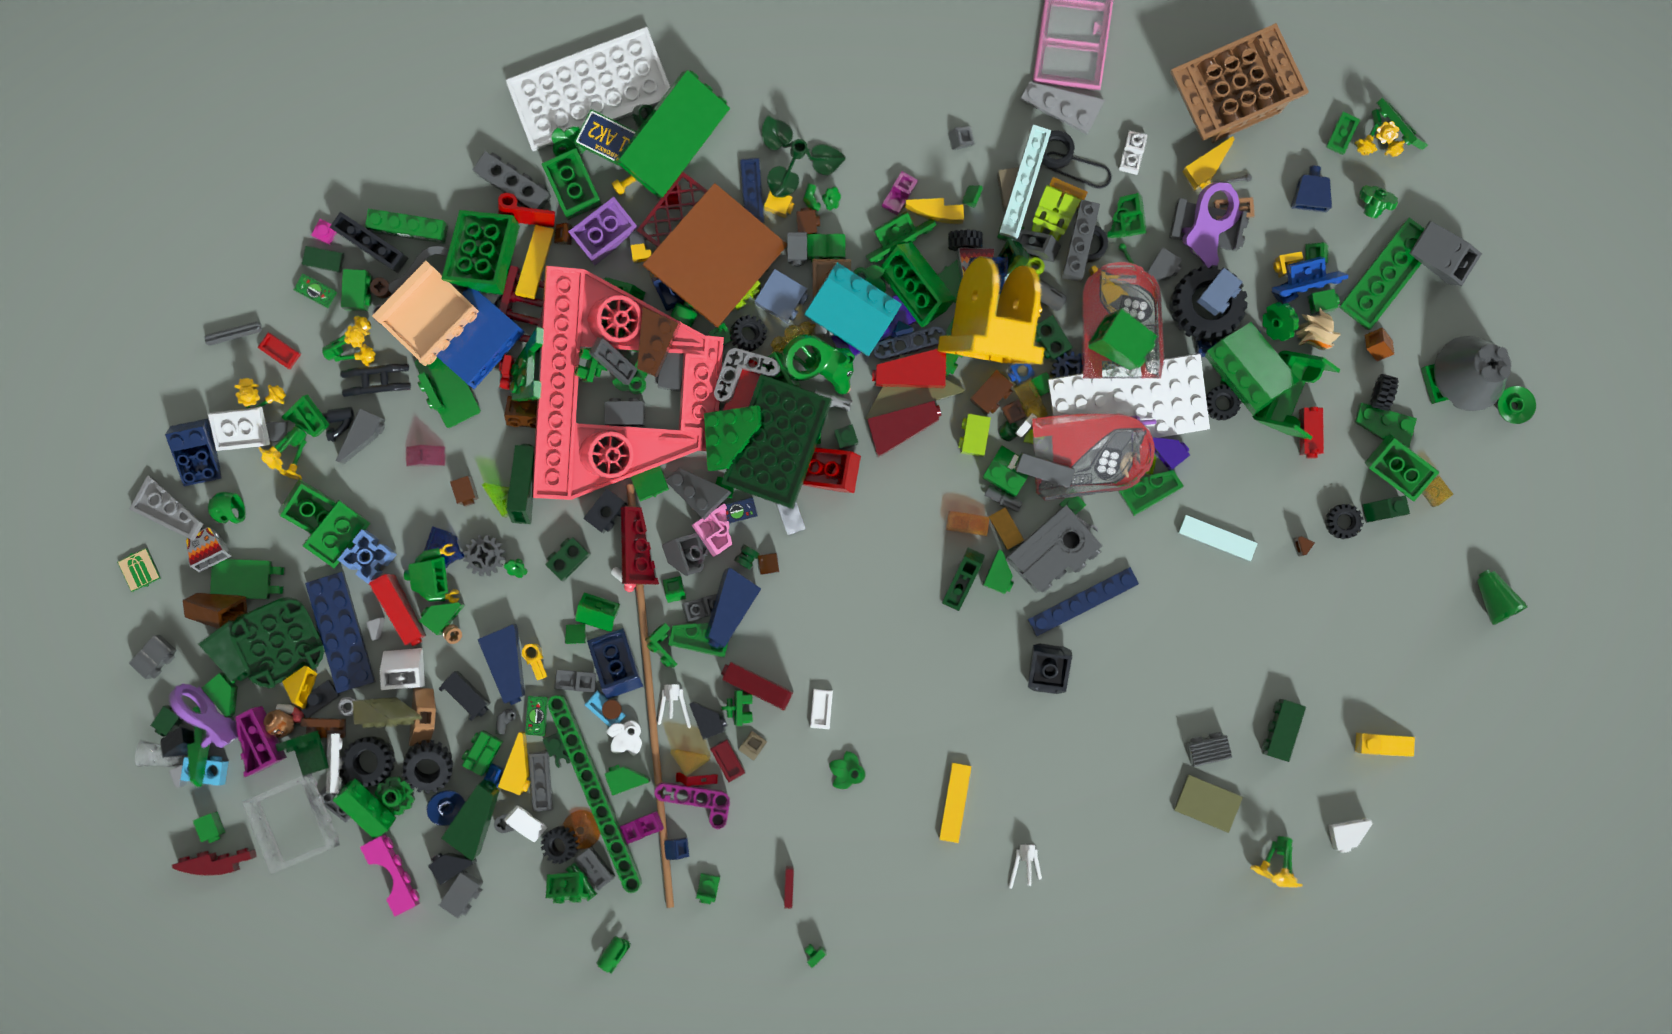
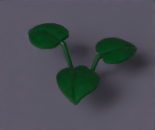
M767 116L762 126L764 144L771 150H778L781 146L783 148L791 147L790 154L793 157L788 169L776 166L768 173L767 184L774 197L789 196L797 189L799 176L791 172L796 159H802L807 154L809 160H813L812 166L816 172L822 175H829L839 168L846 157L839 150L823 144L813 147L811 156L807 143L804 140L796 139L791 141L793 131L787 123Z

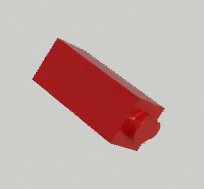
M1304 407L1299 410L1300 428L1310 434L1312 439L1300 438V455H1306L1307 459L1318 458V455L1324 454L1323 407Z

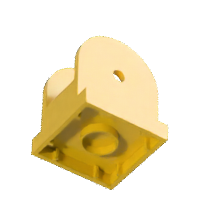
M978 257L973 260L966 269L959 286L951 336L939 337L937 351L1004 364H1042L1044 348L1033 346L1041 295L1040 281L1036 271L1028 266H1018L1009 274L999 296L995 317L999 292L997 267L993 260L986 257Z

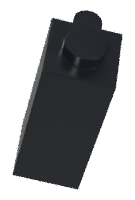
M454 671L439 687L441 692L445 689L471 715L469 717L470 721H473L478 716L482 717L489 710L487 706L490 702L459 671Z

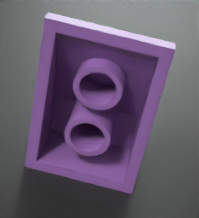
M613 197L568 232L595 266L614 251L637 228V225L615 197Z

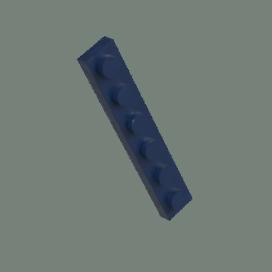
M1131 567L1027 620L1035 635L1039 636L1139 585V582Z

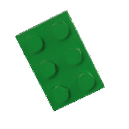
M338 500L302 546L335 569L340 562L338 558L346 548H351L355 544L352 542L362 529L366 530L371 523Z

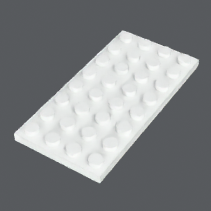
M647 27L506 80L532 151L554 144L551 136L557 127L563 131L572 126H578L581 129L591 109L615 121L631 115L634 107L637 105H657L670 88Z
M1196 353L1161 359V378H1141V367L1128 370L1121 366L1103 369L1102 379H1083V373L1048 379L1053 416L1124 414L1128 416L1137 415L1140 417V421L1156 419V424L1144 425L1150 438H1161L1210 429L1201 354ZM1148 362L1150 368H1157L1156 365L1152 366L1153 364ZM1115 430L1092 449L1102 448L1103 445L1106 447L1112 436L1116 432L1121 431L1137 432L1129 443L1136 442V440L1137 442L1141 441L1144 430Z

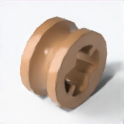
M451 624L443 629L442 635L448 643L455 644L461 640L462 632L456 625Z

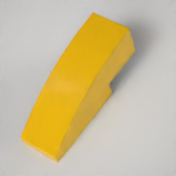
M944 198L906 200L905 202L906 209L926 219L949 224H963L964 222L963 205L944 206Z

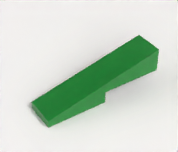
M199 706L193 707L194 712L201 714ZM194 725L195 743L187 745L189 781L195 786L201 787L203 785L210 744L205 748L200 746L207 734L206 729Z

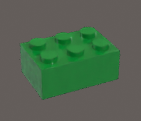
M576 148L542 163L553 191L568 220L603 205Z

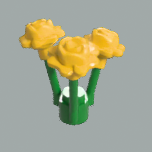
M355 316V326H348L345 334L337 340L330 342L329 345L324 346L322 352L329 361L332 359L336 362L355 359L361 360L366 367H369L372 361L375 360V352L366 343L362 346V343L365 341L364 335L370 334L371 323L366 317ZM346 343H351L354 348L361 347L360 352L341 356L343 353L342 345Z

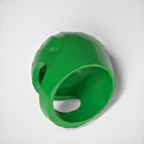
M219 492L209 500L208 512L215 521L227 523L230 520L235 524L244 521L246 510L243 500L238 494ZM233 508L238 510V518L234 515Z

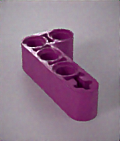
M661 782L655 786V797L659 801L710 808L709 822L711 826L715 829H721L726 825L730 798L725 791ZM666 787V791L672 792L671 788H675L673 792L674 798H671V794L668 793L662 797L658 790ZM679 790H686L688 796L681 800L677 797V793ZM704 792L707 794V799L704 802H698L696 800L698 793ZM719 795L726 797V802L722 805H718L715 802L716 797ZM717 814L723 816V821L720 824H715L712 821L713 817Z

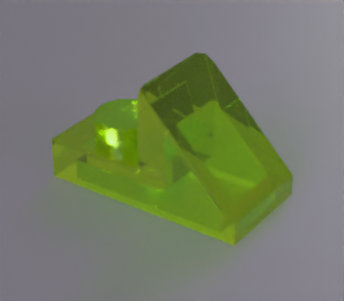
M483 483V488L501 516L507 518L509 516L506 510L507 499L502 498L509 493V487Z

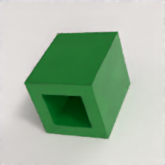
M1335 289L1315 292L1307 296L1311 315L1319 314L1320 308L1323 312L1334 311L1340 303L1338 294H1335Z
M217 811L193 820L201 842L208 840L209 843L220 839L219 835L226 833Z

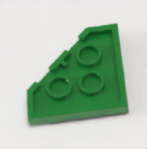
M760 406L704 413L707 469L709 471L729 469L737 454L742 452L749 443L753 433L757 432L761 427Z

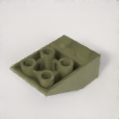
M397 697L353 701L354 724H362V728L414 724V720L422 719L420 714Z

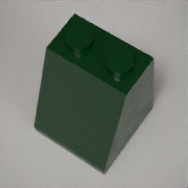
M229 621L198 644L231 681L239 680L241 682L248 677V674L232 644L230 629L234 621Z

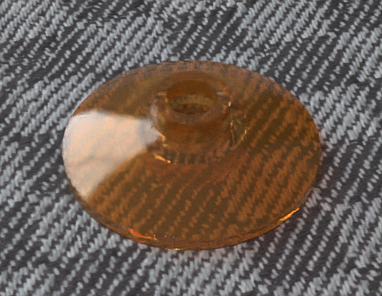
M575 811L563 823L564 829L569 827V832H575L573 837H578V840L575 841V843L579 842V846L576 847L577 849H586L593 846L600 837L601 833L594 816L589 811ZM578 827H582L584 829L583 834L578 833Z

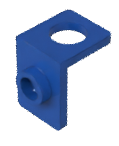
M1011 364L1007 368L1009 379L1011 382H1015L1016 385L1035 375L1030 364ZM1019 366H1026L1028 368L1026 376L1018 374L1017 369Z

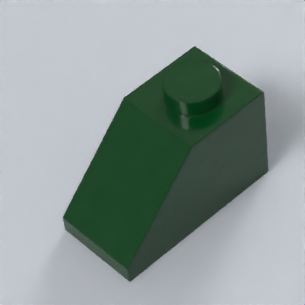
M1012 238L1007 240L996 258L1004 275L1011 273L1018 266H1026L1030 260L1028 252L1024 250L1022 244Z
M1406 495L1362 504L1366 523L1410 514Z

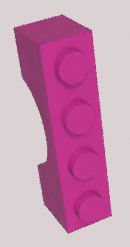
M384 834L361 846L360 849L368 865L378 864L390 872L393 878V889L386 900L396 917L420 904V896L417 890L412 888L410 884L411 878L407 872H404L401 866L402 860L393 850L392 840Z

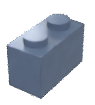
M1223 268L1197 302L1215 316L1219 311L1223 313L1230 305L1227 302L1230 297L1235 298L1241 291L1239 286L1242 281Z

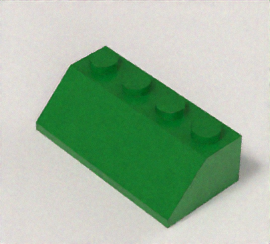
M912 242L897 245L881 266L885 270L882 277L921 327L926 326L945 313L956 300Z

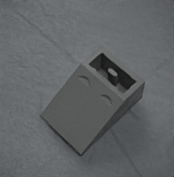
M1429 221L1410 251L1414 258L1445 283L1457 286L1464 284L1482 255L1470 243L1432 221Z

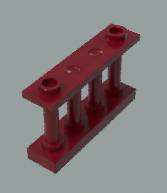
M511 265L499 309L512 320L542 328L543 309L540 319L515 313L511 310L513 302L515 303L516 301L543 308V300L537 298L534 300L515 294L521 270ZM540 280L538 287L544 288L543 280ZM523 334L518 341L527 343L530 336Z

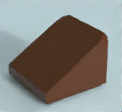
M777 553L758 556L760 575L779 572Z

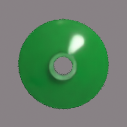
M1522 386L1509 387L1504 390L1497 401L1498 412L1509 423H1525L1533 417L1536 411L1535 397L1528 389ZM1512 403L1517 405L1516 409L1512 408Z

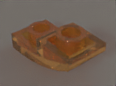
M949 511L946 530L987 536L990 517Z

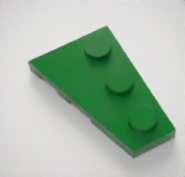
M1172 470L1138 478L1132 484L1118 488L1117 491L1133 516H1136L1179 491L1184 485L1175 471Z

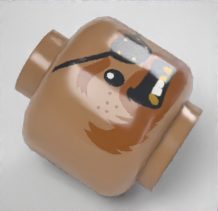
M274 710L265 716L264 725L268 733L283 738L293 731L294 720L288 713L282 710Z

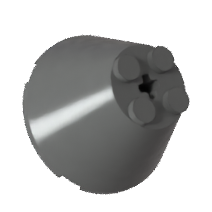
M1461 336L1449 341L1441 352L1438 353L1434 365V377L1443 397H1447L1455 407L1466 411H1480L1494 405L1503 394L1511 373V360L1507 349L1497 346L1476 336Z

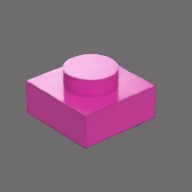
M319 219L311 236L330 245L336 232L330 228V223Z

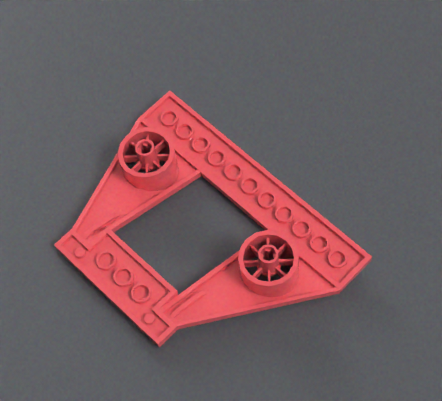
M545 266L542 315L544 338L543 345L540 348L539 365L541 398L537 399L532 498L572 500L696 451H706L704 413L719 411L720 401L715 398L714 390L722 369L724 337L705 336L585 269ZM615 301L616 310H611L607 304ZM620 303L627 307L625 311L620 310ZM604 307L609 312L607 317H601ZM643 307L681 324L668 352L683 354L679 430L576 423L578 377L574 375L575 367L579 365L580 347H592L597 337H602L615 349L639 351ZM628 311L631 314V319H629V316L627 314ZM601 319H607L608 326L603 328ZM630 321L631 326L628 330L625 325H627V323ZM610 327L614 328V337L605 331ZM622 327L626 334L618 338V329ZM608 436L607 445L603 446L599 440ZM612 437L619 442L615 447L611 446ZM597 443L600 450L598 453H593L594 446ZM620 446H622L623 454H620L618 450ZM592 455H598L600 461L594 464ZM622 456L623 459H622L621 464L619 465L618 461H619L620 457ZM602 463L606 464L605 473L597 468ZM614 463L617 468L610 472V464Z

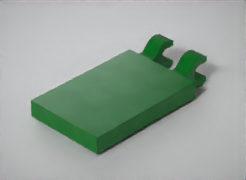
M225 559L212 566L210 594L238 595L250 599H269L270 594H283L284 586H270L271 574L284 575L285 567H271L272 561Z

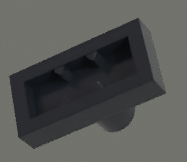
M327 680L311 691L307 698V705L301 711L306 718H309L341 695L336 692L332 682Z

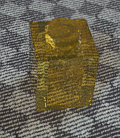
M1440 476L1435 477L1422 492L1432 507L1439 506L1454 495Z

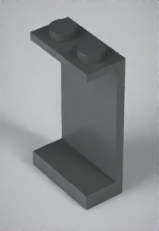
M1179 198L1176 201L1169 238L1183 241L1185 233L1181 232L1182 228L1193 226L1197 204L1189 203L1187 199ZM1208 206L1209 214L1215 220H1218L1216 216H1224L1227 212L1224 209ZM1247 211L1241 213L1239 220L1234 226L1219 234L1218 248L1237 251L1240 247H1243L1245 236H1242L1243 230L1247 228L1249 217H1246Z

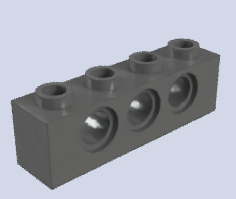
M486 151L483 153L473 168L476 175L502 192L512 193L516 196L517 202L525 207L543 210L551 198L547 192L549 189L541 183L536 185L532 182L533 178L526 173L521 175L516 171L517 168L509 162L507 164L501 162L502 158L493 152L489 154ZM496 168L502 169L499 175H493V171ZM512 178H517L515 185H509V181ZM532 188L533 193L531 195H524L526 189Z
M1082 199L1079 203L1061 277L1063 279L1081 282L1083 279L1099 212V203Z

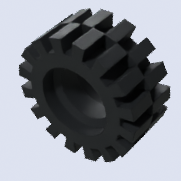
M970 229L951 231L948 233V249L957 251L958 248H983V232Z
M751 315L740 317L731 326L732 329L729 334H732L730 340H734L732 344L734 346L737 344L738 349L743 348L745 351L749 350V352L756 350L766 339L764 335L767 333V330H763L766 327L765 324L761 325L760 322L762 320L759 319L757 321L756 316L752 318ZM744 327L751 328L754 332V339L747 340L744 338L742 329Z
M1380 374L1371 395V407L1385 411L1390 409L1395 400V394H1397V384L1399 383L1397 377Z
M1216 386L1206 395L1208 414L1210 413L1211 418H1216V420L1224 421L1230 419L1241 408V400L1229 386ZM1226 396L1229 399L1230 405L1228 409L1221 410L1216 406L1217 397Z
M1351 504L1335 506L1326 515L1328 517L1325 520V523L1328 525L1326 527L1327 530H1330L1329 533L1335 535V538L1348 539L1355 537L1362 530L1360 528L1364 524L1362 523V520H1364L1363 516H1360L1361 511H1357V507H1352ZM1342 514L1348 515L1351 519V525L1347 529H1342L1338 525V517Z
M557 826L546 832L542 837L541 844L544 846L541 847V851L545 850L543 855L544 857L546 855L549 856L547 858L548 861L553 859L552 863L556 864L558 862V864H562L576 855L575 853L578 852L576 847L579 846V842L575 843L578 837H573L575 832H569V827L564 829V826ZM556 838H560L564 842L565 850L563 852L556 848Z

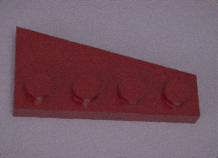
M621 507L622 584L659 585L658 578H655L654 573L655 564L651 560L649 552L651 550L650 542H647L645 534L647 529L642 507Z

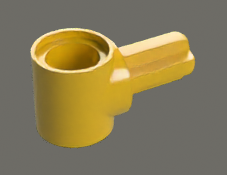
M527 644L524 646L522 656L526 660L527 665L531 664L536 680L546 678L547 674L541 661L543 659L541 647L537 644ZM530 647L536 649L537 654L534 658L528 656V649Z

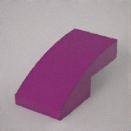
M902 171L881 207L898 216L918 180Z
M655 811L621 825L620 829L626 843L629 844L659 832L664 827L658 812Z

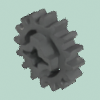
M478 535L477 541L472 538V545H465L468 551H463V554L467 555L463 562H469L466 568H473V574L479 571V576L482 577L484 572H486L487 576H491V571L498 573L497 567H503L500 563L501 560H506L505 557H502V554L506 551L500 550L503 544H496L497 538L494 537L490 541L489 535H486L484 539L481 535ZM486 543L491 544L495 549H488ZM477 546V551L475 552V554H473V551ZM483 551L485 553H488V556H486L485 559L481 558V555H483ZM496 557V561H495V563L492 565L491 562H492L493 559ZM474 562L481 563L483 569L477 567Z

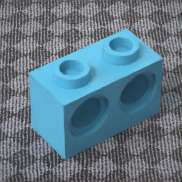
M188 756L184 757L181 781H189ZM220 756L207 758L203 784L224 785L229 761L222 760L223 757ZM213 765H215L218 769L216 775H214L211 771Z

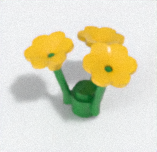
M293 427L274 447L272 446L268 450H264L259 446L258 449L262 453V461L267 463L271 469L279 470L280 474L302 480L301 475L297 474L296 470L303 447L307 443L304 440L307 434L300 428ZM289 444L294 447L299 445L294 461L290 464L289 469H281L283 464L282 460L279 459L281 453Z
M1278 836L1276 842L1272 841L1271 849L1261 866L1251 865L1250 868L1257 874L1271 879L1277 886L1303 887V884L1296 883L1297 878L1292 874L1293 840L1289 837ZM1276 849L1277 854L1284 855L1283 868L1281 873L1273 875L1268 871V868L1270 866L1269 861Z

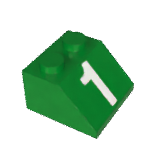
M1001 445L982 478L1009 495L1016 497L1029 475L1015 470L1020 456Z

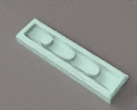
M1188 515L1184 516L1178 532L1247 561L1252 560L1258 544Z

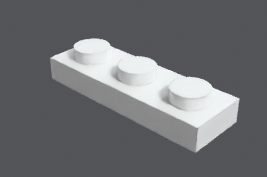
M327 734V762L329 768H327L326 793H338V789H341L342 780L339 777V769L342 767V761L339 758V750L342 749V738H339V734Z

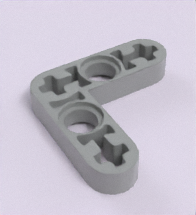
M738 348L730 349L725 357L714 390L715 398L722 403H727L733 398L742 369L774 377L780 372L779 363L770 357ZM733 356H740L739 360L736 359L735 362L732 359ZM751 358H757L758 360L755 367H749ZM763 363L768 366L772 364L775 367L774 370L770 369L769 371L766 367L762 366ZM729 364H731L732 366L734 364L737 368L735 369L729 366ZM728 371L734 372L732 380L725 379ZM723 382H725L726 384L731 385V386H730V387H728L727 385L725 386V385H723ZM726 391L727 395L722 397L720 392Z

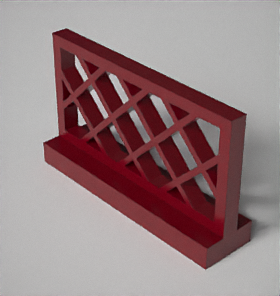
M682 172L636 232L658 248L660 245L659 236H667L672 232L671 222L680 221L684 218L682 207H694L697 203L694 201L693 192L701 191L705 194L708 190ZM682 178L687 180L690 189L679 190V181ZM691 192L692 202L681 204L680 194ZM677 194L679 204L668 205L667 197ZM679 207L681 217L670 218L668 208ZM666 209L667 219L656 220V211ZM668 222L669 232L658 233L657 223ZM647 224H655L656 234L648 235L643 231V228Z

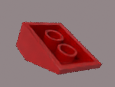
M815 448L802 485L837 492L854 493L861 456L852 451Z

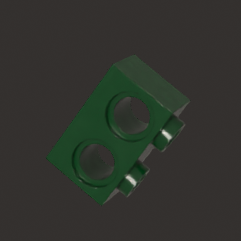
M1053 315L1036 325L1034 341L1036 343L1039 342L1042 348H1044L1043 356L1046 359L1049 358L1052 362L1073 348ZM1047 327L1050 330V335L1044 336L1040 329ZM1052 343L1058 344L1060 351H1052L1050 345Z
M573 537L564 540L560 545L562 548L557 553L555 551L551 553L546 559L548 562L545 565L561 581H565L591 555ZM572 546L578 548V554L574 557L569 554V549ZM562 559L565 566L562 570H557L556 562Z

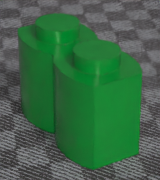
M807 234L808 260H811L813 263V259H846L845 234Z

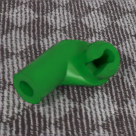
M807 184L803 201L807 208L817 212L821 208L820 202H817L814 197L817 186Z

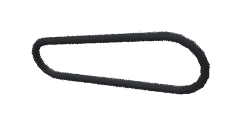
M1053 151L1047 153L1048 156L1051 154L1065 156V154ZM1072 157V159L1104 168L1109 174V179L1107 183L1102 186L1094 185L1090 182H1087L1085 180H1082L1060 170L1048 168L1052 171H1055L1069 178H1072L1074 180H1077L1079 182L1099 189L1108 186L1112 178L1111 171L1108 169V167L1076 157Z

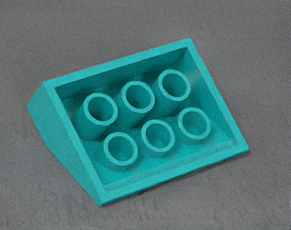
M837 262L829 272L804 316L869 356L902 304Z

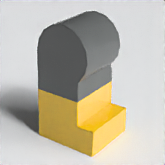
M637 225V228L629 235L634 263L645 262L652 254L651 249L646 250V238L636 232L640 225Z

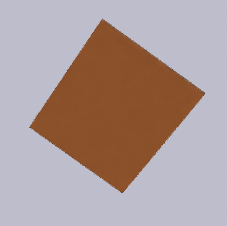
M714 183L644 262L643 266L718 328L788 244Z

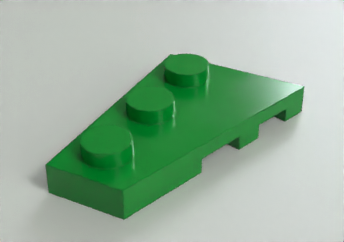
M1381 98L1377 102L1380 107L1378 111L1383 117H1389L1395 123V126L1399 127L1403 134L1401 138L1407 145L1412 144L1421 150L1428 146L1424 140L1415 136L1417 132L1408 123L1403 122L1404 118L1386 99Z
M1365 403L1359 404L1355 419L1357 424L1373 435H1377L1384 440L1390 433L1407 447H1410L1417 418L1374 408Z
M694 623L672 626L668 645L725 658L728 643L723 648H714L708 644L709 640L705 638L709 623Z

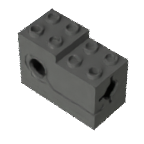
M1066 505L1006 557V560L1035 593L1040 591L1043 593L1053 585L1051 583L1053 579L1059 580L1067 571L1069 573L1080 572L1087 565L1085 563L1086 560H1093L1101 553L1099 549L1103 545Z

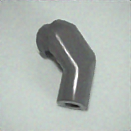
M506 709L497 716L496 734H505L506 724L516 718V712L513 709Z

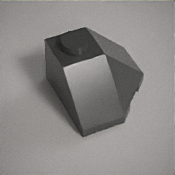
M697 533L676 538L662 544L668 564L685 576L703 570V561L705 556L708 555L709 550Z

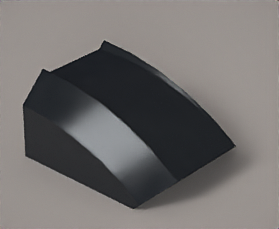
M1041 643L1033 645L1028 688L1036 692L1065 693L1072 662V651L1064 646Z

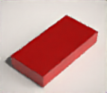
M269 332L257 347L289 370L301 355Z

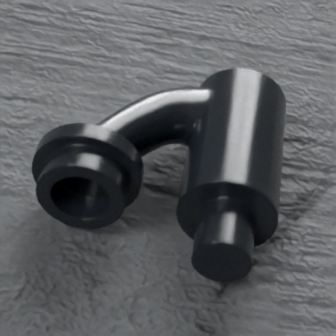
M352 407L330 409L327 413H322L330 423L343 421L336 430L334 428L326 430L327 440L336 442V437L349 428L352 420H354Z

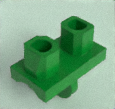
M580 348L579 358L587 360L586 366L577 365L574 371V375L582 378L584 382H593L594 376L600 377L601 371H607L604 366L589 354L591 348Z
M734 690V706L733 698H727V706H721V710H727V718H733L734 710V725L743 726V724L753 721L752 712H743L742 704H752V694L742 692L741 690Z

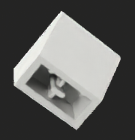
M423 648L383 651L380 667L381 690L424 687Z

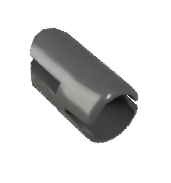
M1040 279V301L1050 308L1059 311L1066 303V295Z

